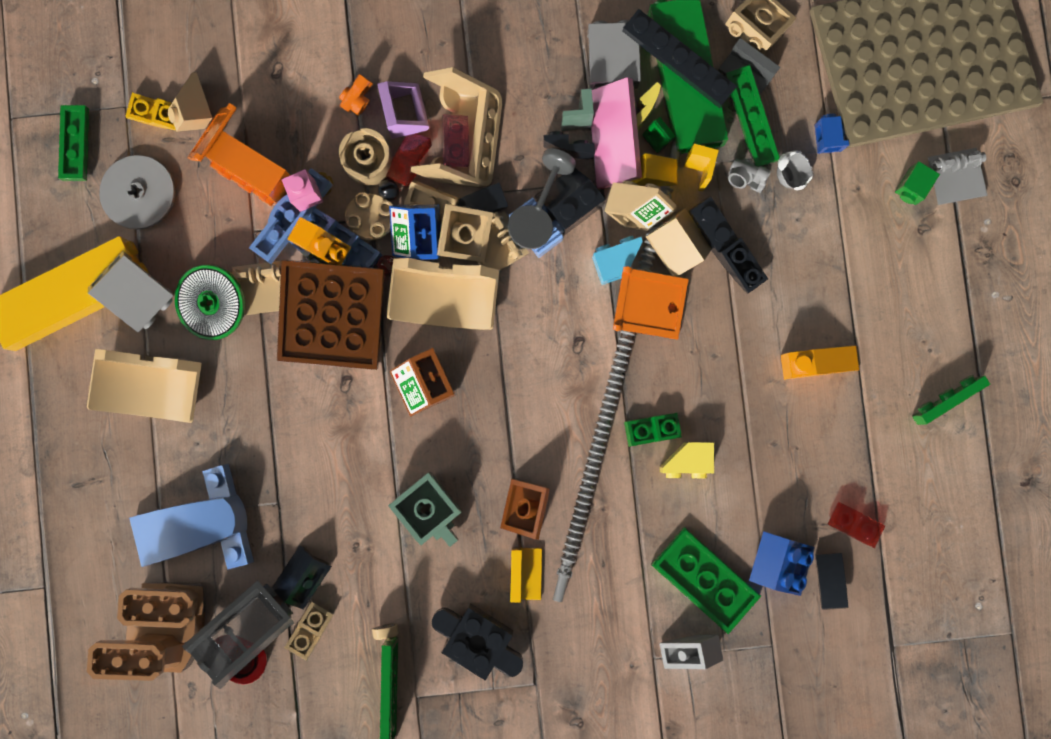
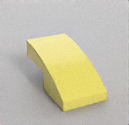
M658 82L639 98L637 107L641 111L636 115L638 131L653 110L661 87Z

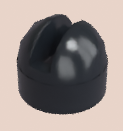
M385 179L379 184L378 192L382 198L391 201L398 196L399 188L393 180ZM394 186L392 189L382 191V188Z

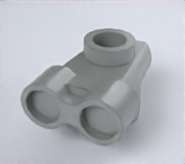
M736 158L731 165L728 180L736 188L742 189L748 185L752 190L761 194L766 186L771 170L762 166L757 167L749 159L740 160Z

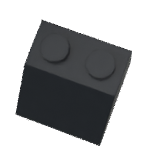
M575 168L571 174L562 175L553 182L544 205L548 210L547 214L553 221L556 220L564 231L563 235H566L602 208L606 199L593 182ZM543 190L534 196L537 201H539Z

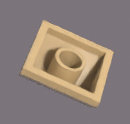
M445 204L437 255L485 262L493 212Z
M686 208L680 210L646 236L670 274L674 277L704 261L712 250Z

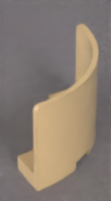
M412 258L393 259L387 318L432 326L492 330L494 326L499 270L482 265L442 267L439 266V263Z
M95 349L87 409L187 423L193 422L202 363L145 356V360H141L142 355Z

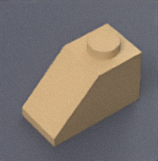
M197 72L191 73L168 109L169 120L171 123H174L176 132L205 129L212 119Z

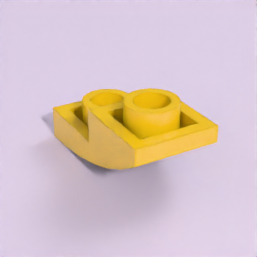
M132 92L125 115L126 118L161 128L176 130L174 123H171L168 116L171 102L159 98L155 100Z

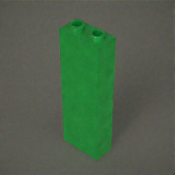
M658 0L650 4L648 16L714 67L700 0ZM656 59L670 130L676 136L673 141L676 143L677 152H681L680 154L689 153L693 144L709 148L724 147L728 141L722 106L718 108Z

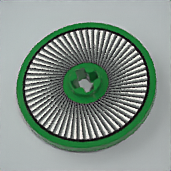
M201 265L187 271L179 280L175 291V308L181 323L190 333L201 339L218 340L231 335L241 324L245 313V298L239 282L230 272L215 265ZM212 300L213 305H207L206 301Z

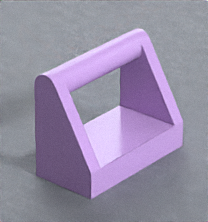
M389 81L377 84L391 139L429 129L419 84ZM411 94L418 121L397 120L393 99Z

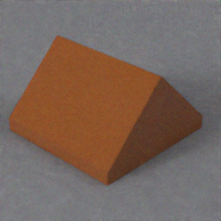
M511 479L500 528L539 540L550 488Z

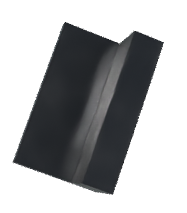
M299 545L272 586V589L284 603L304 610L332 566L328 562L312 556L304 546Z

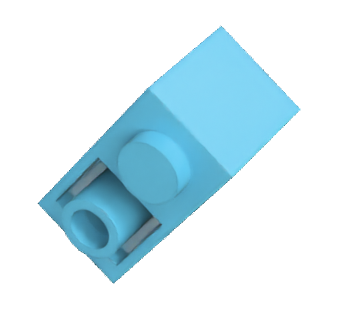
M629 236L621 239L619 245L611 247L610 244H606L596 248L597 252L593 253L592 259L601 285L621 279L623 266L631 267L643 242L641 237L634 239V236Z

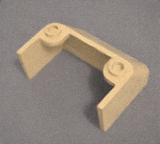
M454 67L425 72L423 78L441 86V104L445 109L452 112L446 158H434L430 165L412 166L411 172L441 183L474 187L490 185L493 179L502 109L500 93L491 86Z

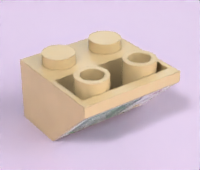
M625 180L623 183L613 182L605 212L624 228L647 231L675 212L677 205L657 185L646 184V186H638V184L632 181Z

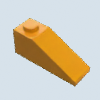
M856 346L805 350L781 355L784 380L859 371Z

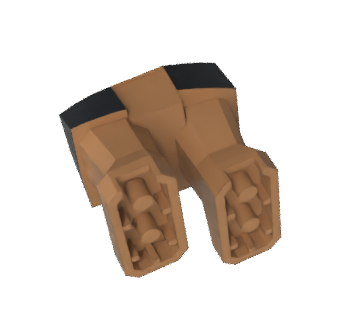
M142 583L141 588L126 589L118 597L117 619L123 626H127L126 640H100L88 649L87 673L92 679L153 681L163 672L181 673L189 668L194 658L182 646L204 627L205 593L202 583Z

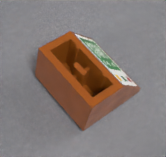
M433 348L409 358L389 371L410 417L456 396L440 359Z

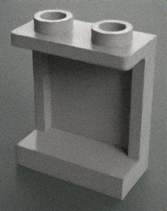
M621 20L617 23L596 21L593 24H588L589 89L594 90L627 77L633 79V87L638 89L641 81L639 44L622 32L623 27L629 20Z
M124 251L88 287L89 295L137 332L142 328H149L156 319L154 317L160 309L162 311L166 310L173 301L171 299L173 297L172 291L169 288H165L138 266Z

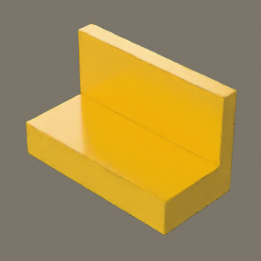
M693 144L685 159L684 167L702 172L698 191L703 192L712 179L719 150Z
M512 548L510 602L521 603V600H541L542 548Z

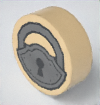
M386 624L372 628L373 638L381 640L397 636L399 634L398 625Z

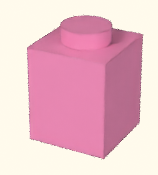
M306 169L282 179L290 203L300 212L324 202L315 179Z

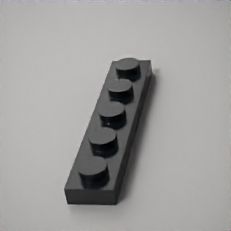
M640 9L636 11L623 27V33L718 108H721L737 86Z

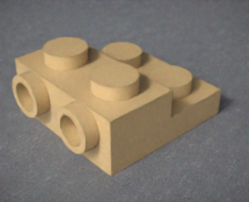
M745 0L732 13L725 25L729 27L731 35L742 38L764 55L797 18L777 0Z

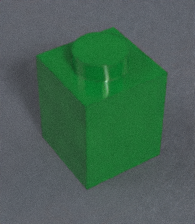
M918 161L908 169L895 193L900 195L902 201L916 205L925 200L940 174Z

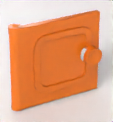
M229 103L227 107L218 110L187 158L189 160L202 162L237 108L234 104Z
M623 266L613 329L615 331L623 330L678 340L688 279Z

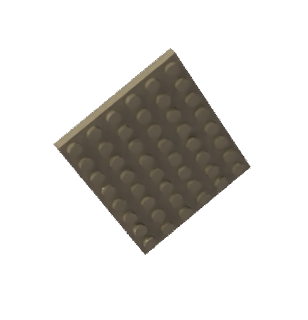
M842 0L814 6L810 10L839 116H841L842 125L845 130V139L849 140L848 148L1035 108L1044 103L1012 0Z

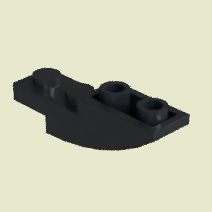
M711 196L688 211L712 248L711 251L747 294L768 280V277L743 239L737 237Z

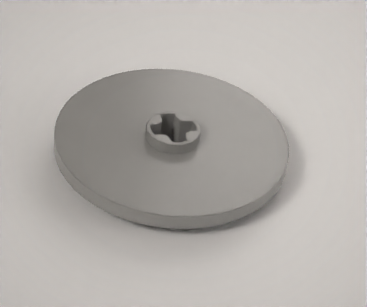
M141 155L128 156L115 162L105 172L99 189L100 202L105 213L115 223L129 229H146L161 222L170 212L175 200L174 181L169 171L155 159ZM137 187L142 190L139 192L140 197L138 198L132 195L136 192L135 188Z

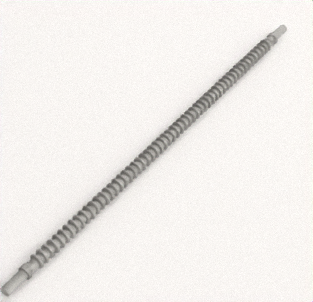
M673 141L669 158L676 159L678 164L681 152H677L676 143ZM661 186V191L672 198L670 192L673 191V188L671 186ZM660 221L655 226L650 228V232L647 233L646 236L650 234L652 231H654L656 228H658L660 225H662L664 222ZM645 240L646 247L642 248L644 253L640 255L643 259L639 261L641 267H638L637 270L652 272L650 267L654 266L651 262L656 259L653 256L656 251L649 241ZM621 330L622 337L618 338L621 343L617 344L619 350L615 351L617 357L613 358L615 365H611L613 372L609 373L611 379L607 380L610 383L609 386H606L608 392L604 393L606 399L602 400L604 406L600 407L602 414H598L600 421L596 422L598 428L594 429L597 434L593 435L595 441L591 442L593 448L589 449L591 456L587 457L589 463L585 464L587 470L583 471L585 478H581L584 483L579 486L582 488L581 492H578L580 498L576 499L578 505L574 506L576 513L572 514L574 520L570 521L572 527L568 528L570 535H566L569 539L568 542L564 543L567 547L562 550L565 555L561 556L563 561L557 570L559 576L552 599L557 602L563 601L568 579L573 574L571 571L572 563L576 562L574 556L578 555L576 548H580L577 545L578 541L582 540L579 536L584 533L581 528L585 527L583 523L587 519L585 513L589 512L587 506L591 505L589 498H593L591 491L595 490L593 484L597 483L594 478L598 477L596 471L600 470L598 464L602 463L600 456L604 455L602 449L606 448L604 442L608 441L606 434H610L607 429L611 427V424H609L610 420H613L611 414L615 413L613 407L617 406L615 400L619 399L617 392H621L619 385L623 384L620 382L621 378H624L622 372L626 371L624 365L628 364L626 358L630 357L628 350H632L630 343L634 342L631 339L632 336H635L633 332Z

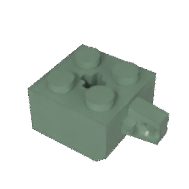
M432 472L427 473L388 505L420 545L424 544L432 536L436 540L442 537L449 547L459 540L451 529L455 526L452 520L462 512V509ZM422 502L424 504H431L432 507L429 509L431 514L428 512L423 514L421 512L423 508Z

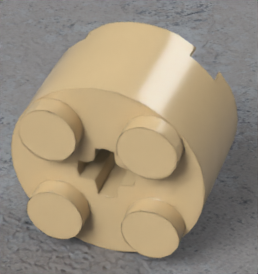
M363 128L350 132L341 141L338 151L341 165L348 176L356 183L375 186L380 184L391 172L393 166L391 150L384 137L377 131ZM370 154L369 159L362 160L363 156L368 157V155Z

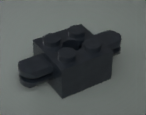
M471 603L463 616L447 607H442L434 613L432 627L435 631L448 638L441 652L448 658L485 681L493 668L508 677H515L522 671V655L508 646L509 641L513 637V630Z

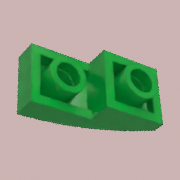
M678 413L624 422L628 447L682 437Z

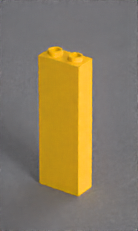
M118 236L1 294L0 343L3 349L17 351L104 308L105 306L88 294V287L122 251L126 252L132 258V261L149 274L145 265L142 262L140 263L136 256L138 250L131 240L129 241Z

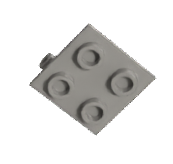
M972 148L928 157L930 168L940 174L934 184L938 205L987 196L981 169L982 162L986 161L985 152Z

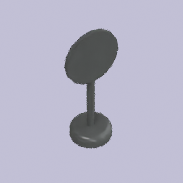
M546 149L542 155V162L551 170V173L537 205L521 206L509 218L507 226L509 235L522 248H540L552 236L553 225L551 218L547 212L542 210V207L556 175L571 174L576 167L575 159L559 149Z

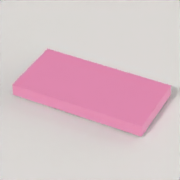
M627 77L592 90L594 115L591 131L595 150L594 164L596 186L598 189L612 187L613 182L623 183L625 180L633 181L642 178L633 79Z

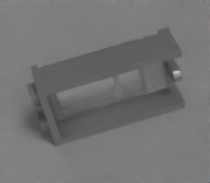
M257 580L182 646L197 661V665L201 670L206 672L213 680L214 686L219 689L224 687L234 675L290 625L294 624V621L290 618L293 612L284 602L279 605L274 600L277 594L268 584L262 586Z

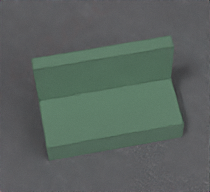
M591 88L581 89L579 110L563 111L561 131L591 129L594 115Z

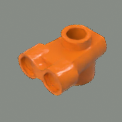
M359 74L353 82L351 89L346 87L341 93L339 99L342 102L339 106L349 113L354 112L358 116L361 115L370 101L364 94L368 92L373 83Z

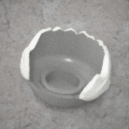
M797 150L782 154L777 166L779 182L786 188L794 190L804 189L813 177L809 159L805 158V154Z

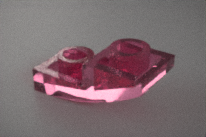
M443 114V165L468 167V116Z

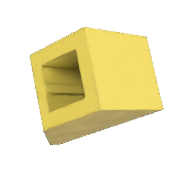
M684 442L660 466V472L666 473V478H682V473H692V478H707V473H714V443Z

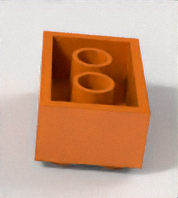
M222 131L205 156L211 161L210 167L229 181L233 180L248 193H254L261 201L271 207L287 195L282 179L291 175L285 169L226 132Z

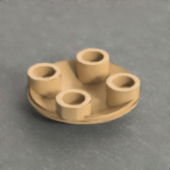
M358 193L348 204L345 211V222L348 229L363 240H377L386 236L391 231L389 206L392 203L377 194Z

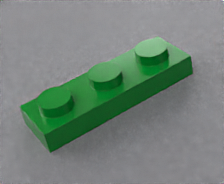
M60 105L58 179L62 181H87L89 108L85 105Z
M970 375L959 382L961 386L955 390L953 388L945 390L938 395L940 399L932 403L929 401L918 407L919 412L912 416L917 425H926L989 386L990 382L987 377Z

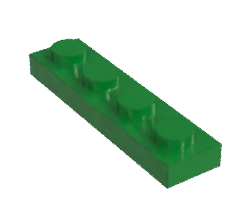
M750 65L727 72L725 77L737 86L731 97L752 162L757 167L778 162L780 157Z

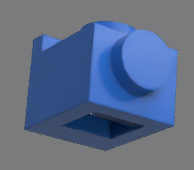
M835 113L826 114L814 125L818 154L842 152L849 146V140L844 141L845 130L842 125L841 116H837Z

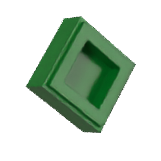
M661 117L656 119L642 134L656 153L662 151L676 137Z

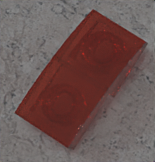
M417 133L407 135L391 162L389 171L386 174L387 178L409 186L417 175L411 172V167L420 166L419 162L432 146L431 139Z
M840 502L837 503L827 524L873 549L876 547L885 528V525Z

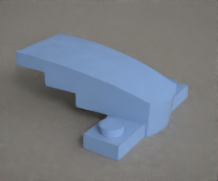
M310 168L308 173L315 179L323 198L333 185ZM288 195L281 198L275 204L270 213L268 224L249 247L268 263L272 264L288 242H290L311 262L327 263L287 240L298 219L301 217L321 227L351 247L342 265L373 268L383 256L379 251L339 224L335 219L316 208L317 205L300 212L290 203Z
M229 464L202 471L209 495L208 500L178 505L129 518L141 567L202 549L217 542H221L227 570L254 562L246 533V510L243 502L236 494Z

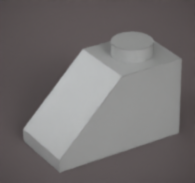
M694 635L659 643L664 669H708L723 661L718 635Z

